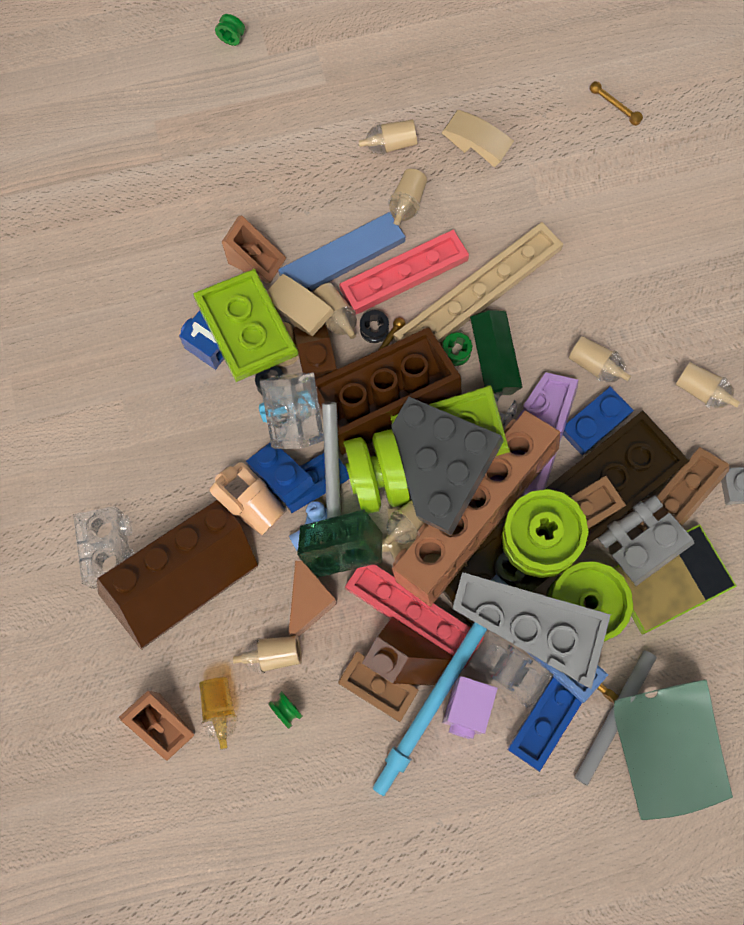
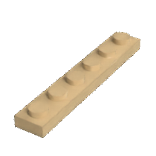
M541 222L394 333L393 339L397 342L429 327L438 342L441 343L448 335L454 333L470 321L471 316L479 314L560 252L563 243Z

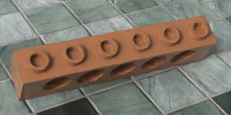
M526 410L517 420L512 419L506 426L504 431L510 452L495 456L470 503L481 501L484 505L479 508L467 506L456 526L461 528L462 531L457 535H449L424 523L417 532L416 541L409 549L404 548L401 550L393 562L394 567L392 570L396 582L430 607L559 450L561 432ZM516 450L526 452L524 455L512 454V452ZM496 475L505 477L502 481H493L490 478ZM433 553L440 556L433 563L423 561V558L428 554Z

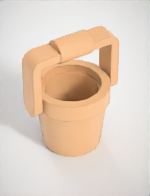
M242 462L237 463L234 467L228 466L215 477V483L210 487L211 494L235 517L238 516L261 535L286 512V509L267 488V484ZM237 476L249 485L238 499L224 488Z

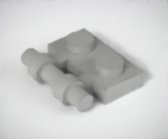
M655 495L644 503L642 501L638 502L632 507L634 511L619 522L616 520L607 525L608 530L597 537L605 548H608L616 541L620 543L622 548L614 553L612 557L635 586L639 585L694 544L693 538L671 513H668L659 521L653 516L656 511L663 507V504ZM643 522L648 529L631 540L627 533Z

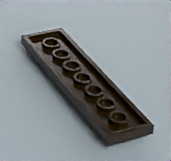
M642 410L545 489L562 492L572 497L607 476L626 506L588 529L589 532L585 546L587 547L608 529L607 525L614 520L618 521L633 509L634 505L644 500L686 465L689 459ZM505 521L489 534L467 561L468 566H464L443 591L444 595L453 605L462 572L492 580L496 575L494 565L498 557L504 552L501 536ZM510 561L506 564L502 563V569H508L506 571L507 575L513 576L518 571ZM526 575L520 582L508 585L532 592L549 577L538 578ZM462 615V617L472 627L474 621Z

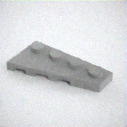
M462 572L452 609L592 689L611 614Z

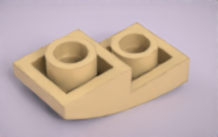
M461 110L455 112L442 131V134L464 153L472 148L493 167H496L502 161L514 140L492 124Z
M284 274L267 290L276 310L286 316L294 326L311 336H314L334 313L333 309L324 301Z

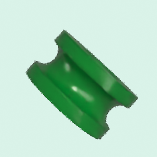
M223 14L219 20L220 23L215 27V34L224 43L236 46L245 32V26L236 16Z
M456 332L445 338L442 348L453 365L460 366L468 362L473 345L467 335ZM456 344L462 345V351L458 355L452 354V348Z
M281 691L278 694L279 699L275 702L271 700L268 705L289 729L292 727V720L295 718L301 719L303 715Z

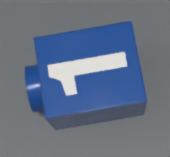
M199 310L194 318H190L184 323L179 338L187 351L216 370L224 358Z

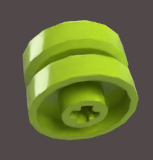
M392 429L374 433L372 442L375 456L370 457L366 441L361 437L344 441L349 463H346L353 495L357 494L362 515L380 511L382 504L378 491L379 488L384 487L387 501L393 508L405 505L410 501L406 477Z
M544 489L531 491L515 502L507 514L501 537L504 553L514 567L526 575L545 578L556 576L570 568L584 550L589 531L586 516L576 501L562 492ZM540 530L546 531L549 535V540H545L544 535L539 537L537 532Z
M596 561L580 562L559 575L546 593L547 597L585 607L584 599H586V605L591 606L593 610L611 614L604 642L619 635L630 622L633 611L631 589L624 577L611 566Z

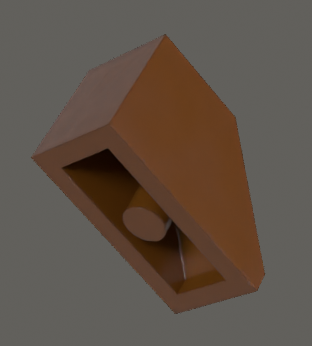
M325 323L314 336L309 335L298 327L293 328L306 390L309 389L307 383L337 370Z
M392 617L377 636L362 664L393 684L436 685L453 656Z

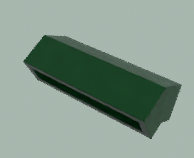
M488 310L471 316L470 319L484 387L491 385L495 397L514 394L523 386L506 311Z

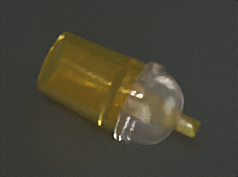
M228 677L199 682L203 719L201 727L209 738L219 740L220 750L227 749L226 739L234 734L238 722V715L235 714Z

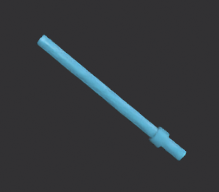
M476 622L473 623L398 747H392L385 759L387 764L372 787L378 794L385 796L399 772L404 773L412 760L409 757L487 631L485 627Z

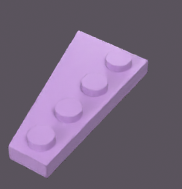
M545 372L523 405L524 409L518 418L526 410L561 432V441L578 389V379ZM521 450L512 452L514 455H524L526 453ZM557 452L520 498L531 491L544 490L546 488ZM496 475L491 477L490 479L493 481H502L505 479V477Z

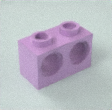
M463 676L457 678L453 684L442 722L450 725L449 733L467 739H474L475 734H485L498 688Z

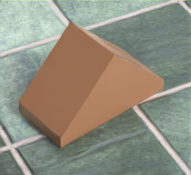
M242 215L237 217L222 240L228 264L244 272L255 269L260 280L265 283H271L286 259Z
M295 560L289 634L299 637L337 603L335 598L303 561Z
M148 690L119 716L120 720L166 761L194 736L192 730L158 692Z

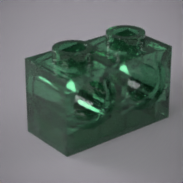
M365 509L301 525L297 555L317 578L382 562L383 533Z

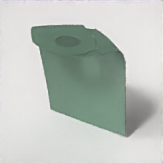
M706 679L641 693L615 701L614 718L641 820L686 815L733 798ZM658 691L657 695L653 698L645 696L647 693ZM636 696L635 699L631 702V697Z

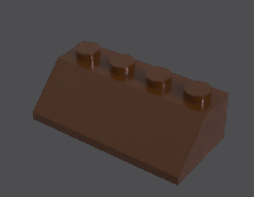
M429 327L307 383L322 419V403H337L338 450L341 455L346 454L344 441L361 437L367 444L372 441L374 433L392 429L391 416L399 414L408 397L429 405L462 394L461 376Z
M216 500L98 577V595L142 650L258 567V563L241 525L230 511Z

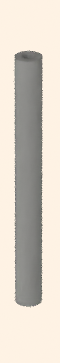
M324 402L322 403L328 541L339 542L342 540L337 403Z
M643 651L618 699L638 694L657 659L655 655L648 651ZM636 696L631 697V702L635 699ZM614 706L574 777L586 786L591 781L618 731L614 718Z

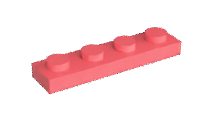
M453 229L340 283V291L352 308L353 314L357 315L467 262L469 254Z
M366 558L363 559L345 586L347 591L389 619L394 617L452 656H454L470 630L469 626L434 603L431 607L398 584L395 577ZM483 636L482 639L480 640L479 644L477 645L476 649H475L474 652L472 653L471 657L469 658V660H468V662L466 663V665L464 666V668L467 666V664L469 663L470 659L472 658V656H473L474 653L476 652L477 648L479 647V645L481 644L482 640L484 639V636Z

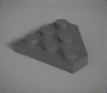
M408 397L391 427L398 446L415 513L420 521L452 535L504 440L497 433Z

